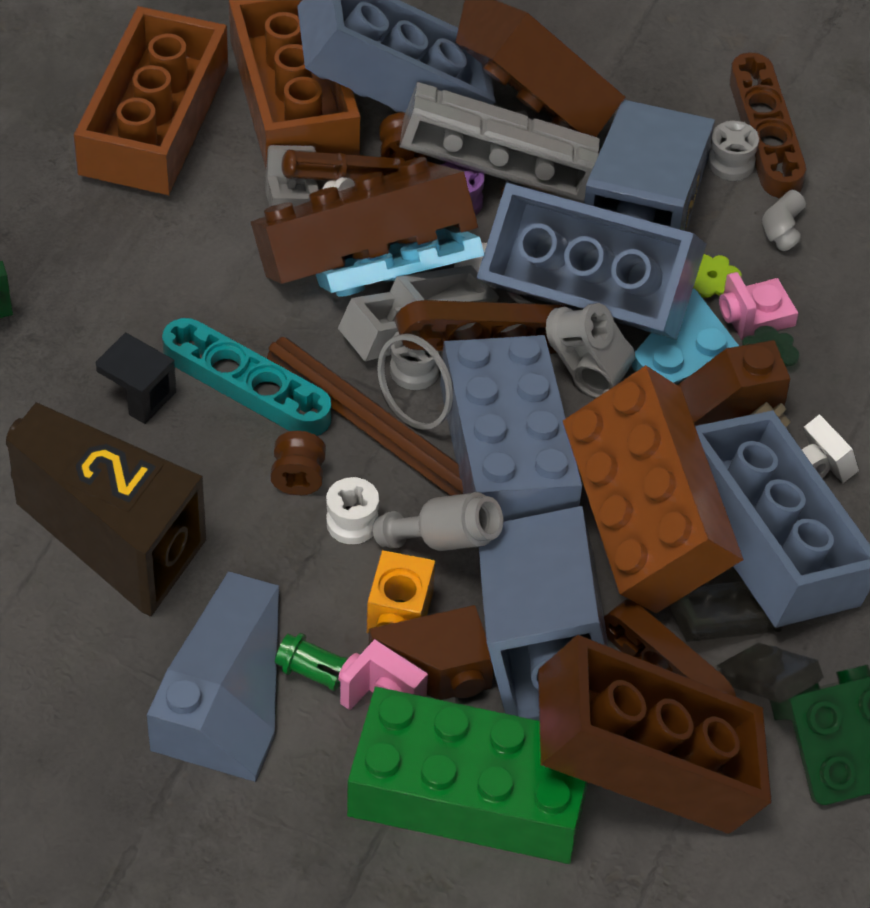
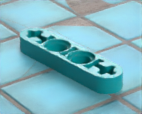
M180 318L173 320L164 328L162 334L163 354L174 359L177 369L288 431H306L318 436L329 428L331 424V399L323 389L197 320ZM222 359H231L239 364V367L231 372H220L212 366ZM262 382H273L280 387V390L272 395H261L255 392L253 388ZM312 408L317 409V413L310 410ZM299 410L306 412L305 415L300 414Z

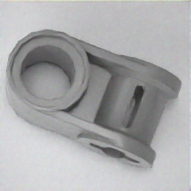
M600 303L589 304L583 310L573 311L568 307L553 309L549 313L546 321L547 339L550 346L558 353L571 373L575 385L583 393L596 399L603 394L604 390L611 389L621 382L635 360V352L622 335L609 309L605 305Z

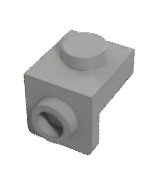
M271 145L268 147L265 191L269 207L286 202H291L294 207L309 202V195L319 190L315 179H287L281 169L282 157L287 150L316 152L315 147Z

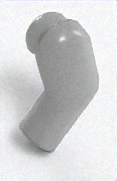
M793 189L789 190L773 204L762 217V225L769 241L774 240L776 246L781 251L791 249L801 240L800 232L794 228V217L806 207L804 197Z

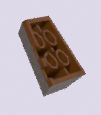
M497 0L464 1L455 43L483 64L484 67L482 69L493 79L504 86L509 84L519 93L516 95V98L536 113L542 110L552 118L549 123L596 137L625 99V96L528 12Z

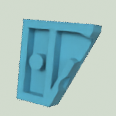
M694 288L677 340L651 333L635 351V360L631 367L637 372L644 366H648L678 385L726 348L739 345Z

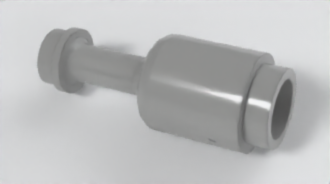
M479 492L436 497L423 505L419 516L404 518L396 511L386 512L384 515L378 516L373 524V535L380 546L391 549L400 548L404 545L406 539L422 537L430 548L437 551L481 547L487 545L491 540L496 539L500 535L503 527V513L499 503L494 498Z

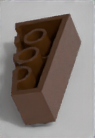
M419 157L398 164L399 171L383 176L381 172L359 176L353 180L355 186L338 191L337 187L315 191L309 195V202L294 207L291 202H286L266 208L264 210L265 217L250 221L266 277L283 284L343 267L346 264L344 256L352 254L353 259H371L389 254L388 251L391 249L390 243L395 241L399 244L417 242L420 245L438 240L435 231L437 229L455 226L462 233L478 228L464 171L427 162L425 157Z

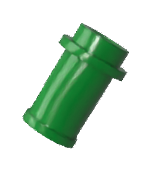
M288 633L277 651L275 664L282 666V672L286 675L293 671L329 687L332 691H336L340 685L339 675L325 670L323 665L340 672L348 658L341 657L307 642L306 635L303 633H299L297 636Z

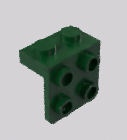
M868 664L836 671L838 682L819 686L817 677L785 684L787 695L769 699L774 720L792 719L812 800L818 805H829L870 794V669Z

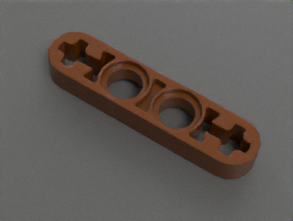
M747 52L740 54L732 62L729 79L730 88L741 122L752 126L759 136L758 148L755 153V167L761 186L769 195L781 198L792 189L800 193L804 184L806 164L773 64L767 57L758 53ZM750 74H752L754 79H758L757 85L752 86L753 81ZM764 103L772 107L773 110L770 112H758L752 109L751 105ZM775 136L784 143L779 146H770L765 144L761 138ZM782 163L783 174L781 171H776L777 164Z
M420 300L409 303L401 308L395 316V324L399 335H416L427 341L436 351H443L444 341L545 335L549 354L557 352L550 346L547 339L546 321L553 309L567 306ZM476 322V324L467 329L456 331L463 325ZM521 324L515 329H512L507 332H501L509 326ZM402 340L403 345L408 349L425 350L417 343Z

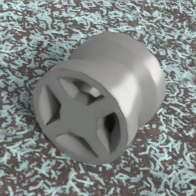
M735 120L725 121L717 125L712 133V149L708 158V166L712 173L721 179L738 181L749 177L755 166V153L759 143L757 131L745 122Z
M397 331L393 337L399 335V332ZM402 340L395 342L390 347L392 356L390 374L397 385L409 390H421L433 385L439 378L440 369L426 350L408 349L403 345Z

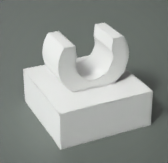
M820 414L804 426L809 445L803 448L802 451L822 478L831 470L844 483L859 471L853 449Z

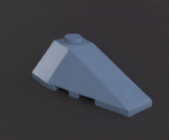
M228 571L167 669L147 713L150 751L256 782L275 737L277 679L275 657L278 644L279 585Z

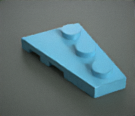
M448 226L435 230L438 240L420 245L417 242L399 244L396 241L390 243L391 249L388 251L389 254L371 259H353L352 256L345 257L346 264L343 267L318 273L316 277L320 287L330 293L336 292V295L341 297L361 292L367 284L380 281H395L398 276L410 275L485 255L479 236L468 231L461 233L458 227Z

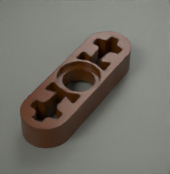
M627 599L604 616L607 636L621 652L737 697L732 685L719 671L641 605Z

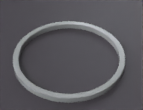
M401 334L388 340L379 354L377 368L379 384L388 405L403 422L414 428L424 430L440 425L448 417L453 402L452 382L443 359L434 347L416 335ZM408 340L423 347L433 357L442 373L446 389V401L442 414L432 423H421L408 417L397 406L389 392L385 378V359L388 350L397 341Z

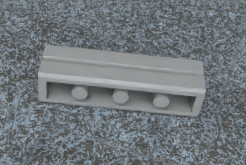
M421 82L416 83L404 115L400 139L401 148L583 203L585 200L586 184L599 155V138L536 118L532 120L526 115L446 90L440 91L437 90V87Z

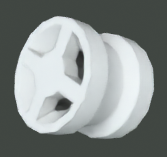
M357 477L336 481L329 488L326 495L328 511L326 514L327 530L333 538L345 544H360L368 541L374 536L373 524L378 517V491L373 484ZM348 506H353L349 510L344 509Z

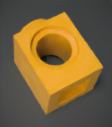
M382 550L367 602V633H369L370 628L427 616L434 592L435 560ZM395 600H403L405 602H395Z

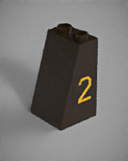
M35 402L23 419L18 418L13 422L6 436L16 504L138 610L152 617L206 541L203 476Z

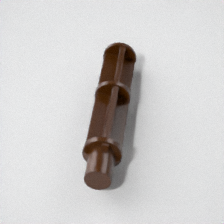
M287 150L282 157L281 169L287 179L300 178L336 181L344 177L354 180L359 176L374 172H381L383 176L399 171L398 164L404 162V159L401 157L387 158L345 155L344 153L331 154Z

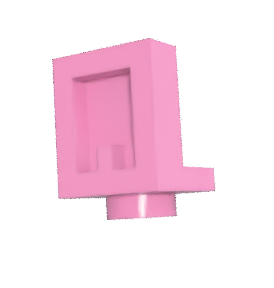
M738 272L727 274L724 294L720 295L719 298L720 310L724 320L727 323L733 324L741 340L796 326L798 311L778 278L745 286Z
M375 639L361 654L354 653L347 659L338 677L340 681V704L349 710L369 690L373 692L375 686L427 697L428 674Z

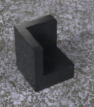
M127 332L95 363L96 371L127 390L129 415L143 424H146L177 392L174 359Z

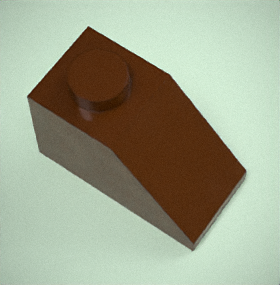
M775 340L726 348L677 386L681 387L694 425L698 426L751 415L765 402H768L772 408L780 403L785 406L791 378Z
M475 605L369 629V645L375 639L428 674L427 695L438 700L452 697L469 698L483 690L492 688L493 665L487 646L486 634Z

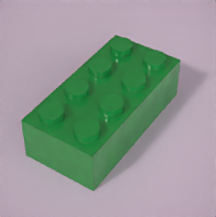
M375 686L348 778L347 817L570 864L588 782L541 765L540 721Z

